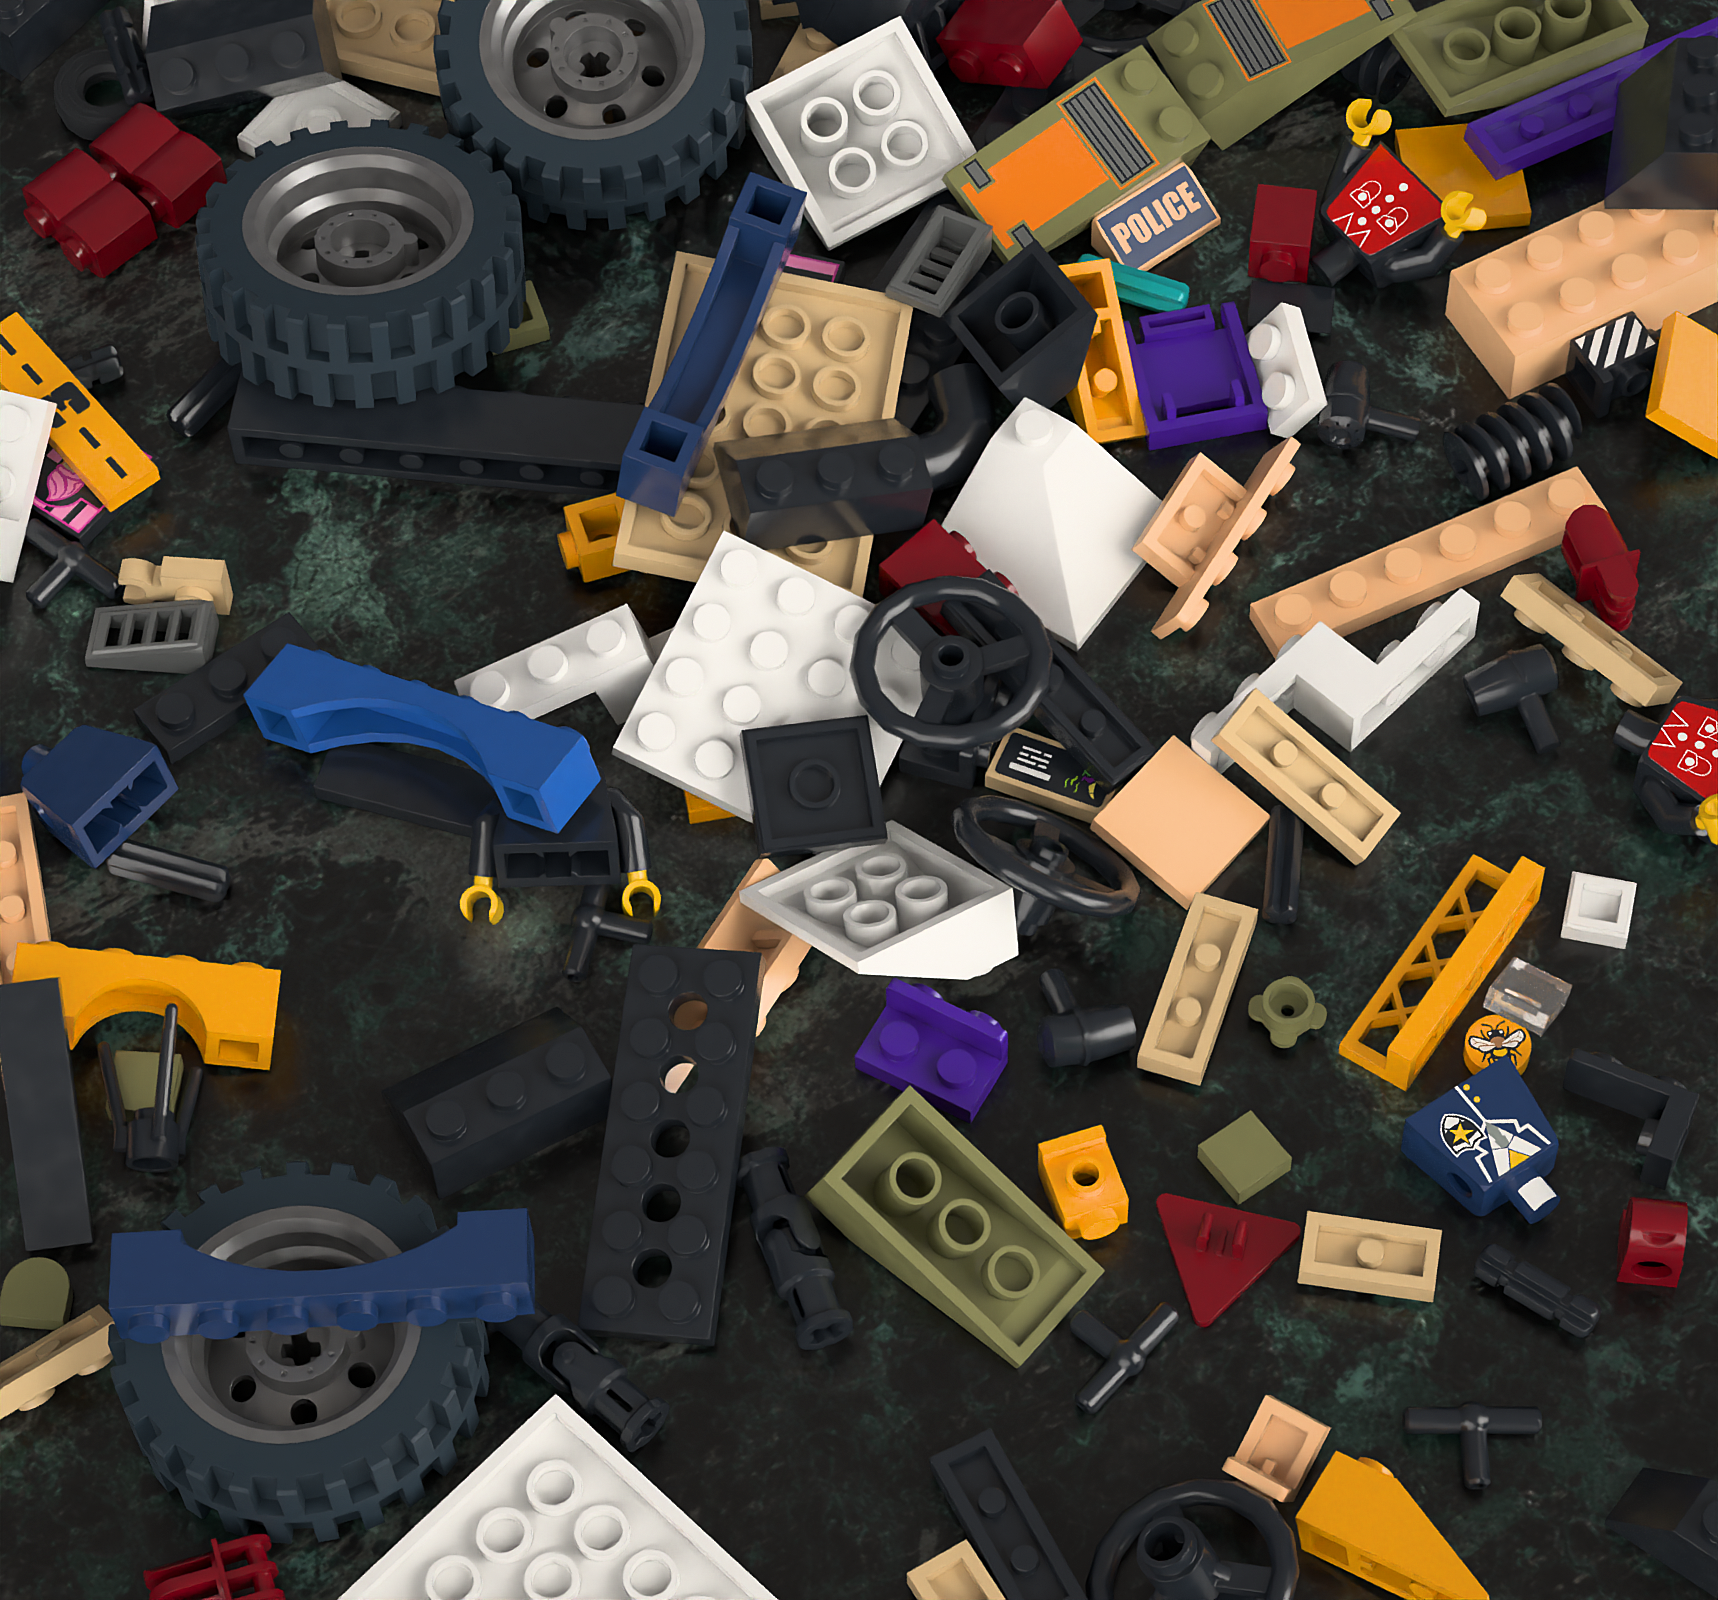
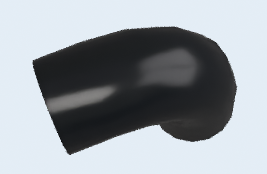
M962 363L950 366L933 375L927 382V390L935 412L936 422L930 431L918 434L933 484L932 494L957 486L969 476L990 439L995 434L996 420L993 394L986 372L978 364Z

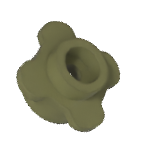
M1293 976L1283 977L1272 982L1265 989L1263 995L1252 997L1248 1006L1249 1016L1253 1020L1261 1021L1271 1032V1042L1280 1048L1294 1046L1299 1035L1310 1028L1319 1029L1323 1027L1327 1018L1326 1008L1320 1003H1315L1312 990L1301 979ZM1284 1008H1289L1294 1013L1291 1016H1285L1281 1011Z

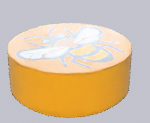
M1504 1015L1483 1017L1473 1023L1466 1034L1463 1050L1465 1064L1471 1073L1475 1075L1499 1058L1507 1055L1519 1074L1522 1075L1529 1062L1531 1039L1525 1027L1511 1017Z

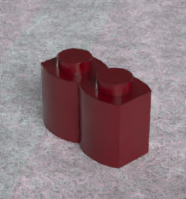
M137 103L89 145L92 158L113 180L124 185L146 206L151 213L153 222L161 220L172 227L180 228L201 207L207 204L206 193L215 181L227 184L222 159L208 145L197 137L185 131H180L164 115L143 103Z
M75 148L21 188L28 206L24 209L23 213L29 225L40 237L46 239L51 235L57 240L66 258L79 271L88 268L95 275L104 279L158 238L151 213L146 206L124 185L113 180L91 156L78 148Z

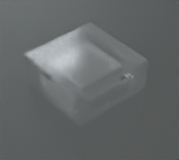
M1514 957L1490 986L1483 1008L1542 1036L1566 1005L1573 985Z

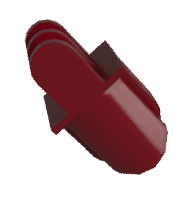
M1582 505L1574 510L1567 520L1561 544L1562 555L1577 585L1574 600L1578 603L1591 600L1601 621L1616 632L1624 631L1631 625L1633 617L1632 611L1635 607V596L1639 587L1636 573L1641 552L1639 549L1629 552L1619 530L1606 510L1597 505Z
M254 1534L219 1545L216 1538L211 1539L213 1551L147 1569L143 1572L145 1585L151 1591L149 1593V1600H286L284 1591L275 1588L273 1579L278 1576L279 1571L275 1562L268 1561L266 1552L269 1551L272 1544L270 1537L266 1534ZM247 1560V1566L227 1571L226 1565ZM254 1587L255 1593L234 1599L233 1592Z

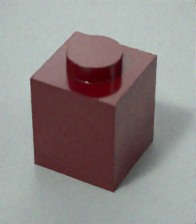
M1258 184L1250 237L1248 277L1262 278L1278 283L1287 281L1307 283L1315 226L1317 190Z

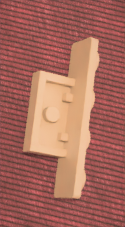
M1292 436L1265 453L1244 487L1201 452L1191 458L1131 549L1178 587L1151 630L1159 639H1163L1179 628L1187 632L1200 620L1207 610L1209 602L1203 598L1211 584L1214 586L1218 585L1233 569L1238 557L1232 551L1240 539L1243 541L1248 539L1261 525L1267 514L1261 508L1262 504L1269 494L1274 496L1278 493L1295 471V467L1289 462L1301 444Z
M767 858L755 860L697 946V948L761 952L763 954L766 966L756 1037L763 1030L766 1024L765 1016L781 992L785 991L796 980L799 974V965L812 947V945L740 903L739 891L781 872ZM697 1000L685 1002L677 1009L674 1015V1025L682 1030L697 1028L706 1019L707 1005ZM683 1063L673 1067L665 1079L666 1090L676 1093L694 1065Z

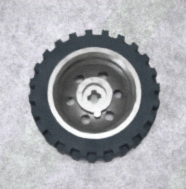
M442 0L437 14L440 35L434 36L433 52L444 119L447 120L449 134L464 140V151L470 154L480 149L492 158L493 173L499 170H503L511 180L512 195L515 194L519 199L527 202L529 218L546 223L550 212L565 215L568 229L586 230L588 218H608L609 230L627 228L625 216L645 211L649 222L666 216V201L679 196L684 204H688L700 195L699 179L707 173L717 180L727 168L726 146L739 149L746 135V96L753 92L754 78L752 35L749 30L748 9L745 0H455V2ZM574 15H579V16H576V17H574V18L568 20L570 17H572V16H574ZM627 24H639L646 31L642 35L635 37ZM533 55L544 65L534 68L530 67L527 62ZM612 110L616 123L606 125L604 114Z
M371 119L370 127L348 128L347 120L330 122V130L313 134L310 133L308 127L290 132L291 141L276 146L269 140L254 148V160L249 163L241 159L236 160L226 169L227 184L215 181L207 191V208L201 207L196 218L197 235L195 240L208 332L212 341H219L220 355L229 365L233 366L242 361L244 378L258 386L265 380L274 382L275 394L293 400L298 392L313 396L314 405L333 407L335 399L355 400L356 409L374 408V400L396 397L398 405L416 401L417 391L433 387L437 393H441L455 387L454 376L465 371L471 376L479 373L487 367L486 353L491 351L501 354L510 343L509 328L517 329L520 327L524 316L523 302L526 301V281L519 198L515 194L512 195L511 180L503 170L493 173L491 157L480 149L470 154L464 151V140L447 133L442 139L429 136V127L410 123L407 130L390 128L389 120Z
M307 1160L287 1161V1175L264 1179L260 1166L241 1171L244 1185L221 1194L216 1183H213L197 1192L202 1206L184 1217L177 1209H174L160 1222L163 1230L181 1229L186 1244L199 1252L243 1266L284 1271H319L367 1264L419 1247L450 1230L447 1225L437 1230L431 1207L419 1196L415 1195L406 1205L402 1204L394 1180L381 1174H376L369 1186L358 1182L353 1165L337 1162L332 1163L330 1175L311 1174ZM478 1317L447 1319L443 1324L431 1327L416 1326L409 1322L378 1323L374 1328L364 1331H351L339 1326L311 1327L305 1332L296 1335H280L270 1330L245 1331V1337L243 1338L231 1337L228 1339H210L200 1334L170 1336L163 1342L152 1344L140 1343L132 1339H121L115 1324L109 1325L108 1346L117 1365L110 1369L114 1387L142 1454L148 1457L156 1478L168 1492L177 1487L186 1508L201 1519H204L213 1508L218 1511L226 1531L245 1537L251 1523L263 1525L273 1543L291 1544L293 1529L314 1528L318 1542L339 1539L337 1524L361 1517L365 1529L368 1530L385 1522L381 1508L401 1497L407 1507L410 1508L425 1497L421 1479L432 1469L442 1476H446L458 1461L452 1442L455 1436L459 1434L469 1439L473 1437L480 1421L474 1397L487 1396L490 1379L484 1355L490 1353L488 1336L484 1321ZM311 1361L305 1365H301L304 1362ZM374 1382L370 1387L360 1388L354 1386ZM252 1396L244 1402H237L233 1399V1397ZM305 1407H315L317 1412L315 1422L300 1425L307 1414Z

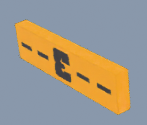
M17 312L0 322V389L57 404L48 443L110 512L160 480L158 468Z

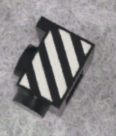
M1631 311L1572 339L1565 377L1597 418L1608 414L1611 400L1620 396H1633L1642 391L1652 381L1660 336L1653 329H1646L1636 314Z

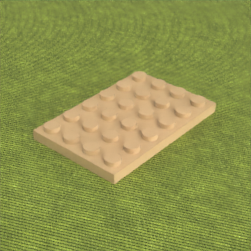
M680 251L676 252L645 402L646 407L649 406L678 350L713 267L714 258ZM782 272L675 517L625 499L612 566L697 583L723 531L737 537L713 451L714 442L894 418L913 307L885 296L886 293ZM873 535L765 551L863 598Z

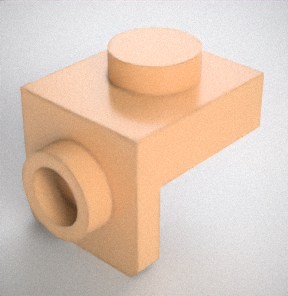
M1266 1395L1235 1457H1228L1222 1470L1236 1477V1481L1272 1502L1274 1498L1281 1502H1294L1331 1427L1271 1395Z

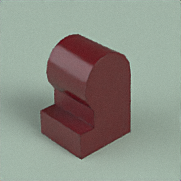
M1630 1197L1627 1210L1623 1209L1619 1220L1616 1282L1677 1288L1683 1266L1686 1243L1687 1202ZM1646 1261L1665 1264V1266L1648 1267L1638 1263Z

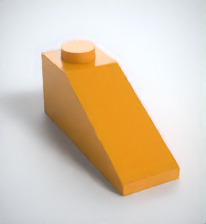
M1110 258L1060 265L1059 268L1098 314L1078 385L1065 395L1076 423L1098 444L1142 438L1146 435Z
M1338 1451L1334 1453L1295 1517L1302 1550L1406 1600H1490L1488 1593L1398 1479L1394 1478L1393 1474L1385 1466L1370 1458L1360 1457L1358 1460H1355Z

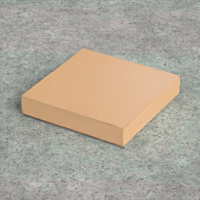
M1173 735L1093 819L1090 829L1182 907L1188 910L1192 904L1195 892L1204 893L1267 825L1270 815Z

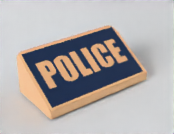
M1182 162L1097 215L1092 220L1091 245L1104 259L1110 258V261L1147 271L1220 225L1221 218L1193 172Z

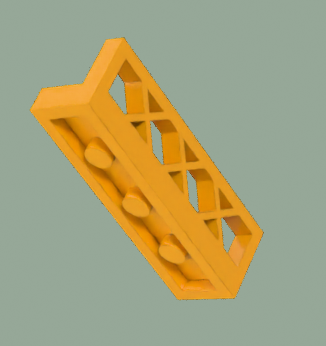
M1473 854L1339 1044L1338 1053L1400 1089L1407 1091L1539 901L1545 868L1522 856L1509 874ZM1476 879L1497 890V893L1485 910L1470 911L1466 893ZM1458 906L1460 915L1451 916ZM1465 929L1466 937L1453 956L1438 960L1433 945V940L1437 934ZM1425 953L1427 962L1418 963V961ZM1432 977L1433 984L1417 1006L1404 1008L1399 991L1404 981ZM1391 1001L1394 1010L1383 1012ZM1398 1025L1399 1033L1388 1047L1387 1057L1362 1043L1371 1029Z

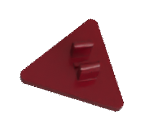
M1168 1193L1161 1194L1156 1201V1208L1194 1322L1200 1327L1209 1326L1300 1238L1301 1230L1295 1222Z

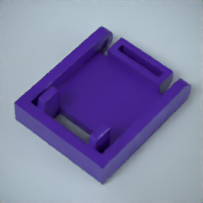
M1234 301L1221 303L1220 313L1223 329L1215 330V321L1209 304L1139 317V333L1142 344L1137 345L1129 321H1123L1146 431L1145 440L1149 451L1267 429L1268 409L1262 399V389ZM1229 405L1228 409L1176 418V415Z

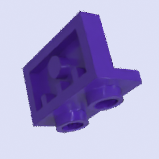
M892 978L886 988V1007L856 1053L855 1068L901 1091H904L910 1085L930 1105L971 1124L1008 1063V1033L991 1016L976 1010L966 1012L944 1001L939 993L924 984L913 983L910 985L897 978Z

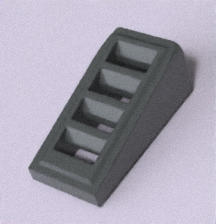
M938 205L887 285L885 296L941 317L989 256L992 246L993 226ZM946 247L961 254L959 256L941 248ZM935 259L937 261L943 262L953 267L951 269L938 263H935L931 260ZM924 271L926 273L944 279V281L942 283L935 279L924 276L920 273ZM913 283L930 291L936 292V294L933 295L931 293L920 290L910 285Z
M181 600L96 608L85 656L86 666L191 674L210 662L213 657L219 628L214 601ZM109 628H121L117 646L105 647ZM134 629L143 630L141 644H131ZM157 631L166 632L164 642H155ZM179 633H189L188 640H178Z

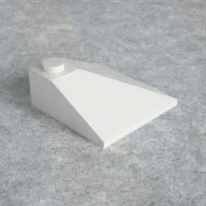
M901 16L746 96L745 119L782 183L807 192L803 214L828 251L947 190V186L941 180L944 174L977 152Z
M1024 397L990 439L941 526L948 533L954 530L964 536L973 547L977 556L976 560L987 570L990 569L993 573L996 571L1000 572L1008 578L1016 588L1019 597L1039 616L1044 628L1051 636L1077 652L1147 563L1131 549L1162 503V500L1078 425Z
M893 820L886 823L888 839L885 844L824 851L739 891L740 903L858 974L968 980L975 976L984 975L990 972L993 967L1019 955L1013 888Z

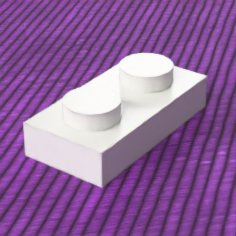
M1281 302L1245 337L1262 389V399L1268 409L1267 421L1271 434L1288 438L1297 433L1328 404L1299 307Z

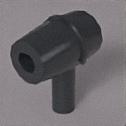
M1349 360L1333 363L1327 371L1323 384L1328 405L1316 415L1318 418V436L1324 444L1337 449L1356 447L1364 440L1366 429L1412 442L1416 440L1421 423L1420 418L1370 405V373L1364 365Z
M1542 644L1514 652L1511 649L1506 651L1504 656L1490 661L1462 676L1467 696L1478 717L1517 706L1538 754L1549 752L1561 745V741L1541 696L1558 688L1559 674L1552 655Z
M1050 969L1040 976L1039 984L1053 1014L1040 1018L1037 1027V1043L1039 1051L1049 1067L1075 1064L1087 1066L1089 1062L1135 1047L1136 1028L1131 1010L1127 1004L1096 1005L1079 1008L1070 986L1060 969Z

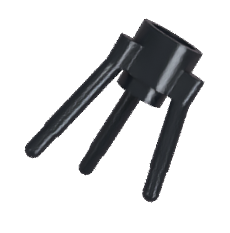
M169 1003L165 1007L154 1107L136 1110L134 1112V1120L129 1123L127 1122L110 1045L103 1041L97 1046L101 1073L114 1128L113 1151L126 1153V1166L138 1171L167 1172L174 1170L178 1167V1159L186 1157L187 1132L199 1093L203 1069L200 1066H193L191 1068L174 1122V1112L169 1110L177 1035L178 1007L175 1003Z

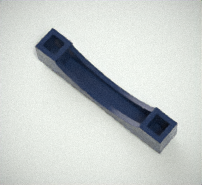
M752 172L749 173L730 215L718 254L683 339L649 406L644 407L623 453L616 496L675 517L797 240L807 192Z
M527 1208L458 1212L456 1226L419 1247L393 1257L346 1268L319 1271H284L243 1266L199 1252L186 1244L181 1229L112 1233L108 1309L121 1339H132L136 1342L147 1344L163 1342L170 1336L196 1334L210 1339H228L236 1336L239 1332L270 1330L280 1335H296L305 1332L311 1327L339 1326L351 1331H364L374 1328L378 1323L409 1322L416 1326L431 1327L443 1324L447 1319L475 1317L487 1322H505L515 1318L517 1315L535 1314L534 1236Z

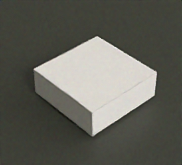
M1573 871L1561 938L1625 949L1637 883Z

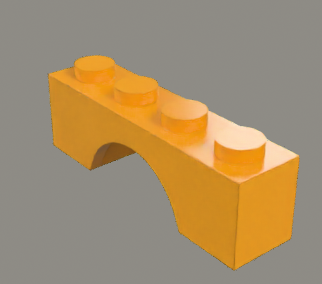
M42 941L36 944L17 942L11 983L61 977L70 1050L74 1049L80 1038L90 1027L104 1018L132 1011L150 1012L164 1016L166 1005L175 1003L178 1007L177 1024L182 1026L192 1036L200 1050L204 1064L270 1070L281 970L265 969L261 965L251 962H239L233 965L200 962L186 955H173L162 958L134 955L130 951L120 948L96 951L68 948L66 945L54 941Z

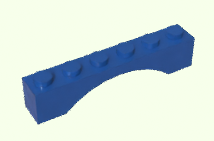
M287 643L243 695L263 737L309 753L344 745L369 742L410 743L437 749L464 761L484 776L497 793L508 818L557 834L601 780L591 756L587 740L583 735L570 727H555L530 719L519 711L512 710L507 712L482 704L467 695L456 696L433 689L419 680L408 681L382 673L371 665L359 666L334 658L322 650L311 651Z

